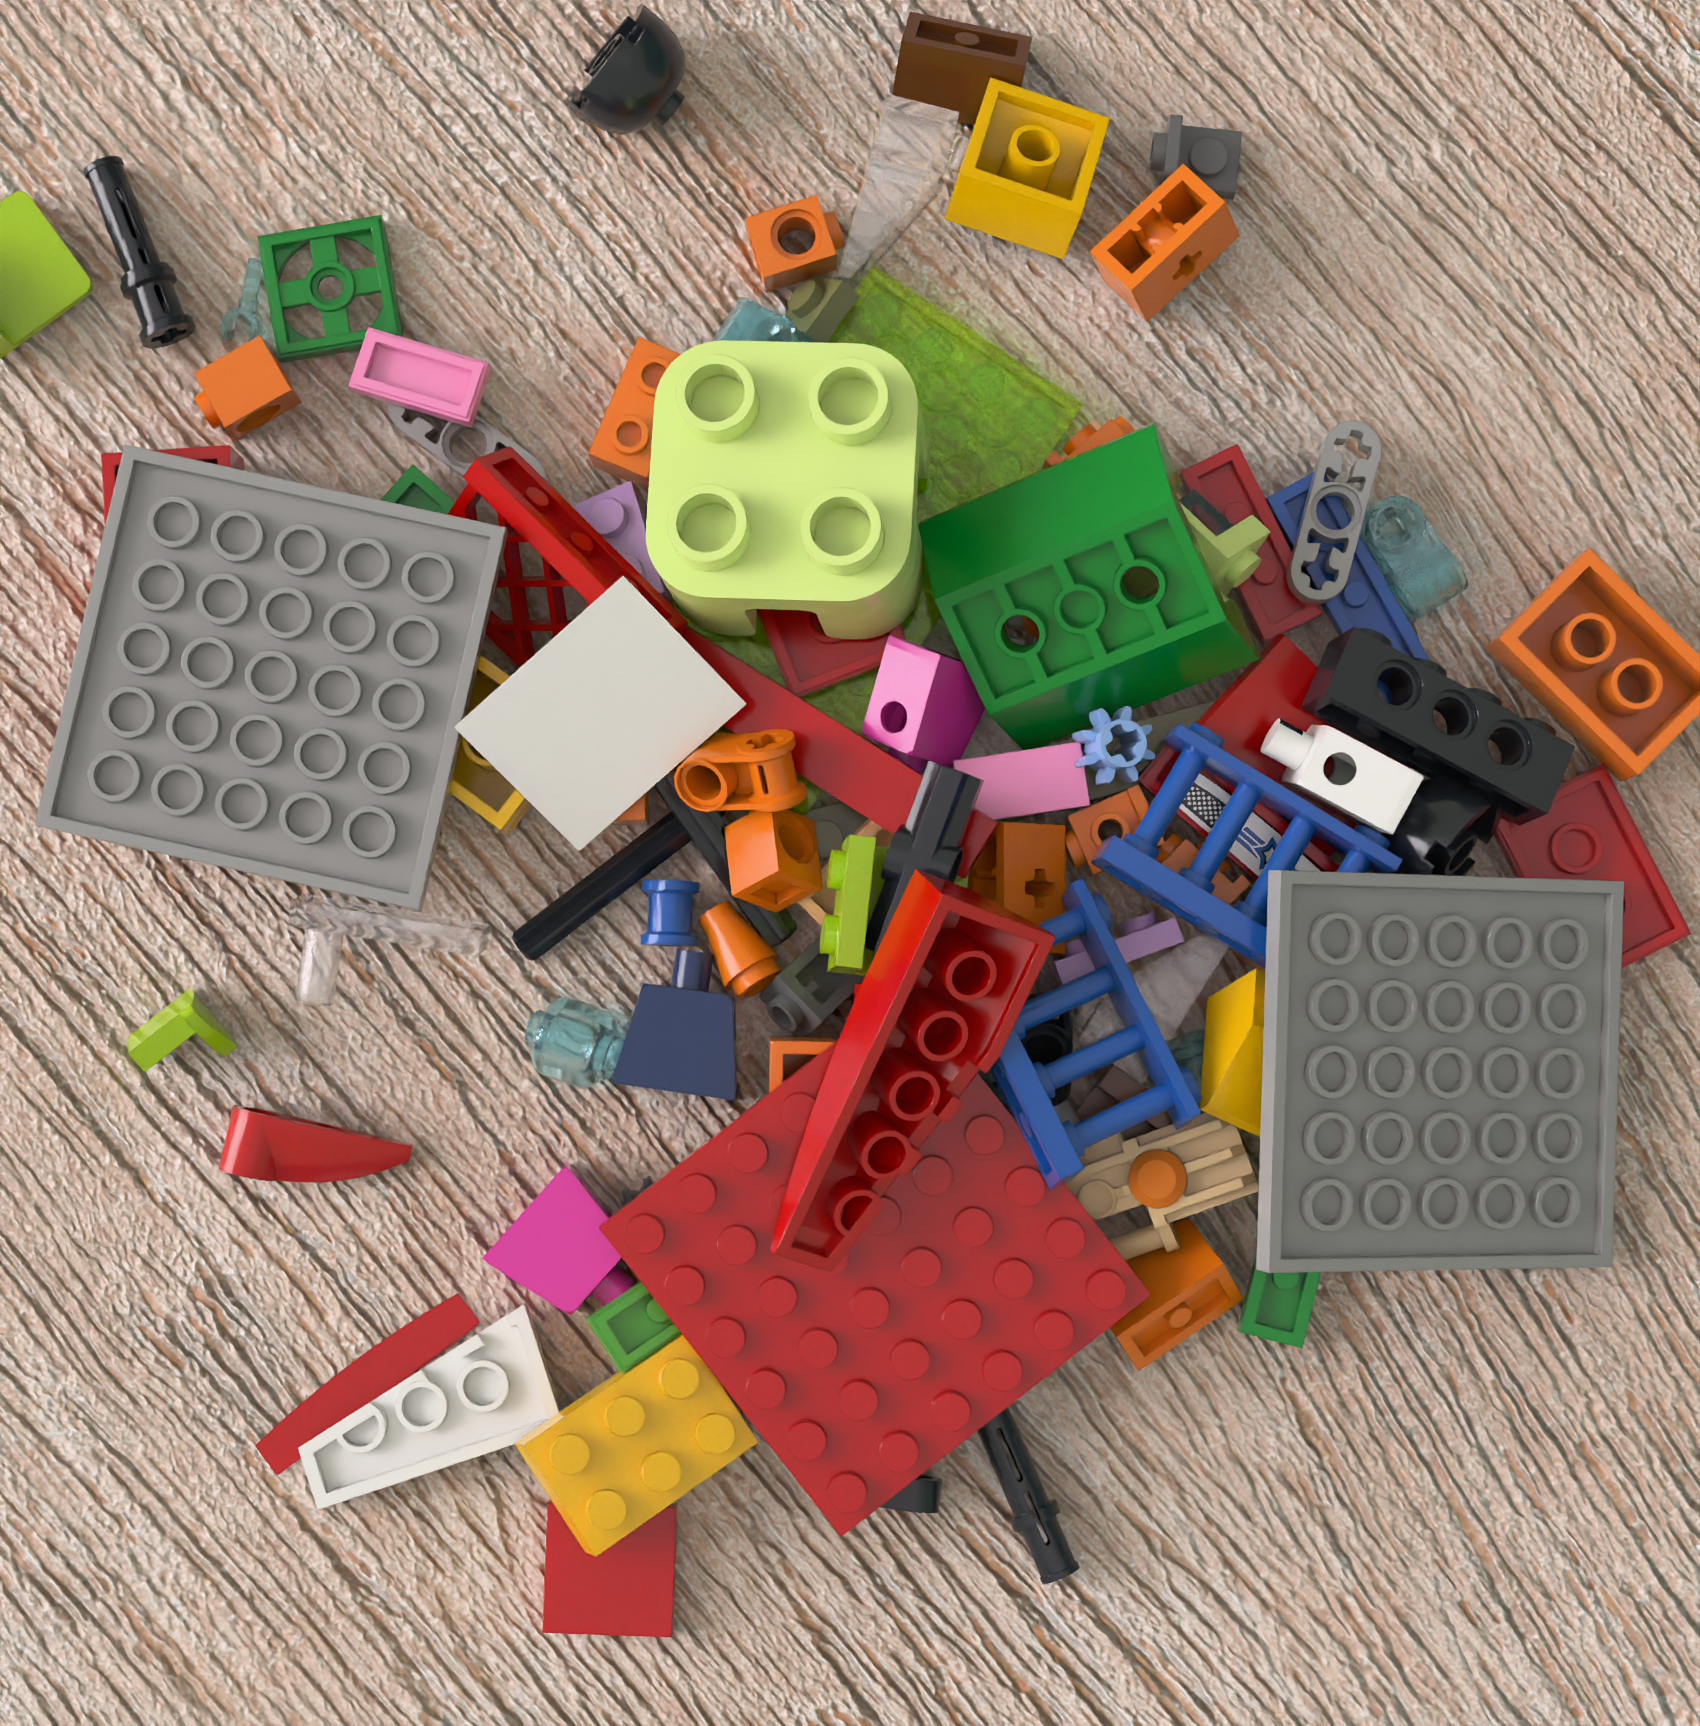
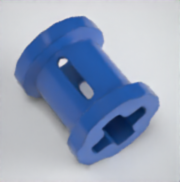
M682 880L642 881V891L648 893L647 932L640 935V945L668 947L698 946V936L692 934L693 895L699 893V882Z

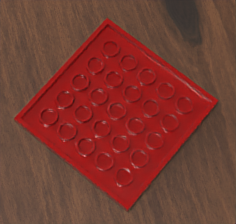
M837 1039L600 1224L599 1229L842 1537L1147 1299L1151 1293L1064 1183L1049 1190L1015 1119L979 1073L959 1097L963 1102L961 1107L948 1123L941 1120L919 1149L923 1156L907 1176L901 1173L881 1198L883 1202L881 1210L832 1273L774 1255L770 1248L789 1180L813 1106L838 1042Z

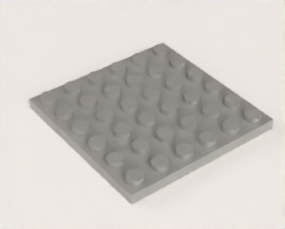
M124 444L35 826L422 911L462 735L454 726L467 716L508 536L507 528Z
M1268 870L1256 1270L1267 1273L1612 1267L1624 881Z

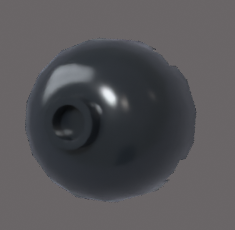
M640 4L637 7L635 21L627 16L584 71L592 79L582 91L574 85L565 103L591 124L611 133L622 135L638 132L653 119L663 126L674 115L685 98V95L677 90L685 72V53L678 37L662 19L645 5Z
M1440 776L1422 781L1394 833L1380 832L1391 843L1388 851L1402 859L1397 871L1388 874L1465 876L1476 862L1468 856L1475 847L1478 838L1488 845L1501 819L1502 806L1481 790L1468 785L1467 782L1459 778Z

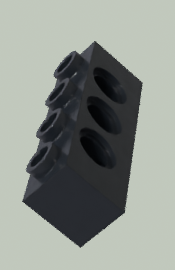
M1352 627L1328 642L1300 707L1302 710L1429 778L1446 776L1459 778L1467 782L1468 785L1481 790L1502 806L1501 816L1519 826L1549 813L1575 748L1574 745L1557 737L1556 730L1551 725L1535 718H1522L1502 707L1501 700L1494 694L1479 688H1467L1446 677V670L1437 663L1423 658L1413 659L1391 647L1392 642L1385 635L1375 630ZM1378 680L1384 682L1389 687L1392 694V704L1387 703L1380 696L1377 688ZM1433 709L1444 717L1447 725L1446 734L1435 725ZM1489 739L1498 746L1501 753V763L1497 762L1490 754L1488 747Z

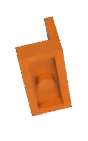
M1183 1218L1174 1224L1180 1243L1179 1249L1167 1252L1165 1247L1125 1260L1151 1295L1109 1328L1138 1371L1244 1299L1223 1262L1189 1218Z

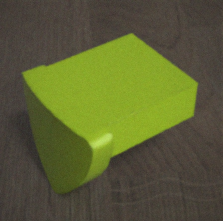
M189 988L128 1036V1054L146 1072L195 1033L223 1058L236 1049L238 1044L194 990Z

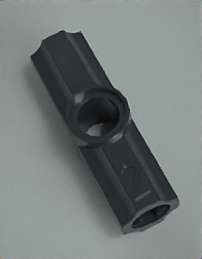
M928 761L919 789L914 796L913 805L906 824L899 826L886 853L881 871V878L885 881L866 931L865 948L874 953L877 952L915 869L952 883L955 882L964 854V847L960 845L984 780L934 761Z

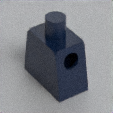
M676 949L671 987L643 983L614 1071L612 1083L737 1100L735 997L709 992L714 954Z

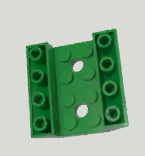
M1155 422L925 519L918 524L935 603L988 715L1022 750L1037 748L1092 726L1089 713L1094 710L1103 708L1109 717L1112 718L1119 708L1129 706L1133 710L1259 660L1260 655L1235 599L1224 602L1176 495L1181 479ZM1134 566L1147 567L1157 576L1159 590L1148 597H1138L1131 594L1123 583L1124 572ZM1015 615L1029 617L1038 626L1039 639L1030 645L1014 643L1006 634L1005 621Z

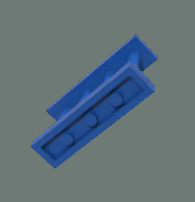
M1180 723L1169 730L1162 743L1180 753V756L1134 834L1126 833L1123 839L1112 835L1103 840L1090 862L1265 969L1268 870L1293 871L1313 835L1346 855L1337 872L1367 873L1369 869L1374 873L1388 874L1397 871L1402 859L1388 851L1391 843L1378 832L1360 824H1357L1353 830L1223 750L1222 747L1225 741L1215 732L1197 723H1191L1189 728ZM1202 768L1236 789L1190 867H1181L1180 871L1176 873L1156 861L1160 854L1156 846ZM1260 802L1291 821L1244 903L1237 901L1234 907H1231L1212 895L1215 885L1211 881L1256 804Z
M1083 878L1072 882L1061 897L1067 912L1040 923L1038 926L1056 936L1052 947L1079 935L1096 970L1026 1001L999 1058L990 1068L1049 1190L1074 1179L1084 1169L1080 1158L1085 1156V1148L1166 1110L1176 1130L1187 1126L1201 1114L1197 1105L1201 1101V1093L1197 1082L1187 1067H1178L1108 929L1112 927L1113 923L1104 899L1096 891L1090 893ZM1108 993L1125 1026L1124 1029L1044 1066L1039 1061L1031 1062L1021 1042L1022 1039L1026 1038V1030ZM1138 1052L1155 1087L1074 1125L1068 1120L1061 1123L1050 1100L1055 1097V1089L1132 1053Z

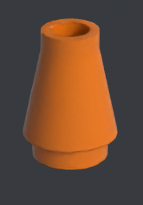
M725 901L714 906L699 918L698 922L703 928L712 954H714V960L725 990L733 989L739 1000H744L760 993L782 972L776 963L780 957L779 954L736 911L731 901Z

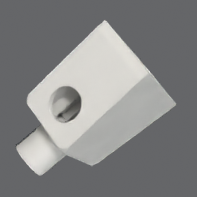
M1278 718L1268 731L1260 749L1261 753L1287 766L1281 779L1286 785L1355 824L1388 834L1394 833L1424 778L1423 775L1327 725L1312 724L1305 732ZM1331 756L1334 768L1332 774L1326 778L1323 767L1326 759Z

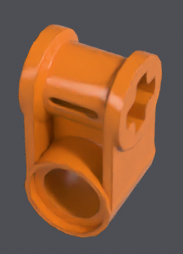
M769 729L751 733L720 732L712 734L677 768L674 776L675 788L679 797L686 805L703 812L723 810L775 812L798 805L807 796L804 782L797 780L791 750L796 745L793 732L787 729Z

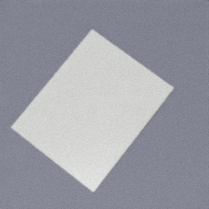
M622 576L455 725L454 728L580 851L742 709L746 703L641 593Z

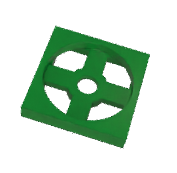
M382 215L257 236L277 358L281 363L361 350L367 330L351 332L347 307L352 303L354 297L382 293V310L370 328L404 337L385 220ZM335 238L347 239L362 245L376 257L377 266L348 270L339 263ZM310 243L313 267L309 270L306 277L280 282L282 272L291 257ZM330 276L340 279L343 285L341 294L332 300L323 298L319 293L320 282ZM313 305L321 311L325 337L309 339L298 333L285 319L284 309Z

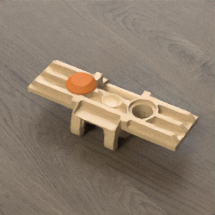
M1206 1112L1200 1114L1190 1124L1176 1130L1174 1124L1129 1140L1125 1139L1124 1130L1085 1148V1156L1080 1158L1084 1169L1074 1179L1065 1183L1094 1221L1142 1204L1147 1206L1152 1224L1109 1239L1124 1260L1165 1247L1167 1252L1179 1249L1180 1243L1173 1221L1259 1191V1184L1238 1127Z

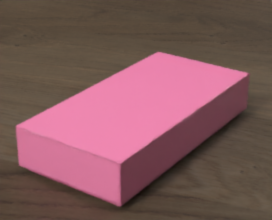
M368 327L348 386L354 393L472 428L491 367L488 362Z
M1079 742L955 760L952 762L954 769L984 780L975 808L994 820L1090 806L1084 767L1076 768L1074 764L1082 757L1081 743Z

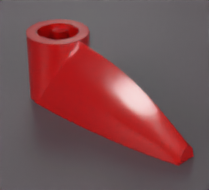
M233 1105L218 1168L226 1173L263 1181H343L375 1174L409 1161L413 1144L260 1108Z

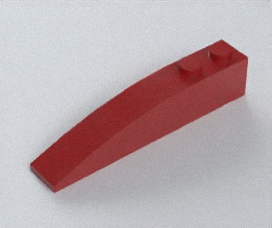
M918 869L914 870L860 986L825 1073L781 1208L770 1248L774 1255L824 1271L833 1272L883 1207L881 1198L899 1174L903 1173L907 1176L923 1156L919 1149L941 1120L948 1123L961 1107L963 1102L959 1097L980 1070L987 1073L999 1058L1054 943L1056 936L1053 933L971 889Z

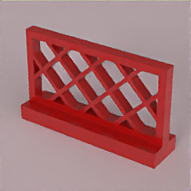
M511 446L475 458L463 476L468 484L447 515L478 521L476 504L483 497L497 511L499 526L506 527L508 530L503 554L506 576H498L496 587H508L513 620H501L491 610L485 634L519 668L535 655L531 631H552L554 638L573 621L567 620L563 587H574L586 599L588 607L624 576L667 622L681 634L689 622ZM518 542H528L542 556L544 576H523ZM525 587H546L551 620L529 619Z

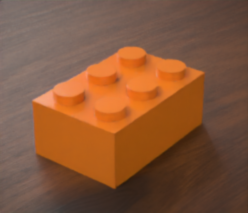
M1590 548L1575 557L1484 648L1602 764L1604 763L1606 768L1620 782L1639 775L1700 713V655Z

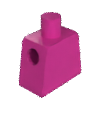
M889 635L862 727L863 734L868 738L890 746L888 753L920 773L926 760L953 768L952 762L961 759L983 715L985 706L962 660Z
M571 1164L565 1165L483 1256V1259L489 1265L570 1315L581 1306L590 1294L604 1306L637 1284L617 1266L623 1258L599 1229L600 1224L611 1217L612 1213L579 1171Z

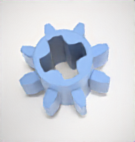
M1129 706L1117 709L1113 714L1112 721L1103 708L1094 710L1089 713V719L1093 728L1072 734V738L1081 743L1082 757L1074 764L1076 768L1089 766L1094 771H1097L1096 785L1110 784L1114 778L1115 771H1117L1120 780L1125 784L1134 782L1139 779L1134 765L1138 762L1155 759L1156 755L1151 750L1146 749V735L1151 732L1153 727L1151 724L1139 726L1136 722L1130 720L1132 710ZM1117 736L1122 747L1114 752L1115 755L1110 756L1105 745L1109 744L1113 737Z

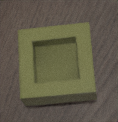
M814 274L810 280L802 283L793 292L788 301L789 310L778 325L796 340L827 343L860 296L841 280Z

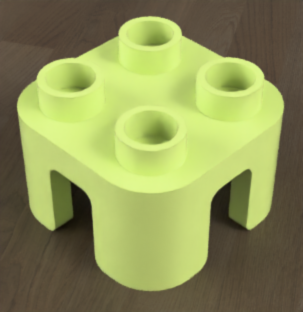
M729 340L711 341L694 346L683 352L669 365L660 379L654 401L646 518V546L652 564L680 610L691 622L704 630L720 635L750 636L756 633L757 609L803 610L817 614L822 628L828 637L868 639L881 636L893 630L910 615L918 602L923 586L924 550L917 526L918 479H928L930 445L916 388L907 369L888 352L866 344Z

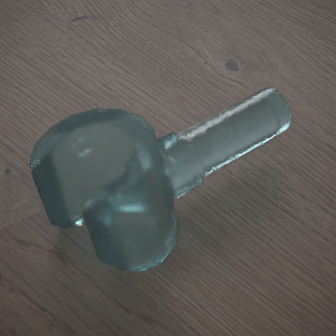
M248 259L238 308L227 311L222 318L220 324L221 333L228 341L233 340L235 323L242 317H247L251 322V332L248 341L259 335L263 338L265 333L264 323L261 317L256 314L257 296L263 269L260 259Z

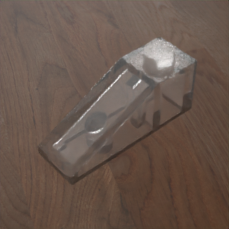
M890 94L885 95L838 274V280L843 281L852 290L860 284L942 191L947 170L959 173L968 135L957 133L960 112Z
M1203 931L1132 973L1167 1044L1229 948ZM1108 993L1082 1004L1073 1019V1025L1080 1029L1073 1042L1083 1048L1125 1028ZM1138 1052L1109 1064L1116 1066L1138 1083H1143L1149 1075Z

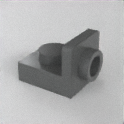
M1170 114L1165 133L1154 132L1152 140L1150 171L1161 172L1159 186L1184 164L1219 197L1233 200L1237 188L1242 131L1182 125V115Z
M821 934L779 973L759 995L761 1001L767 1006V1011L772 1020L785 1031L793 1032L795 1036L808 1037L854 992L855 984H862L865 976L827 972L829 955L820 954Z

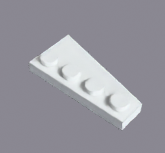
M527 1303L298 1448L317 1509L319 1510L514 1445L516 1441L562 1411Z

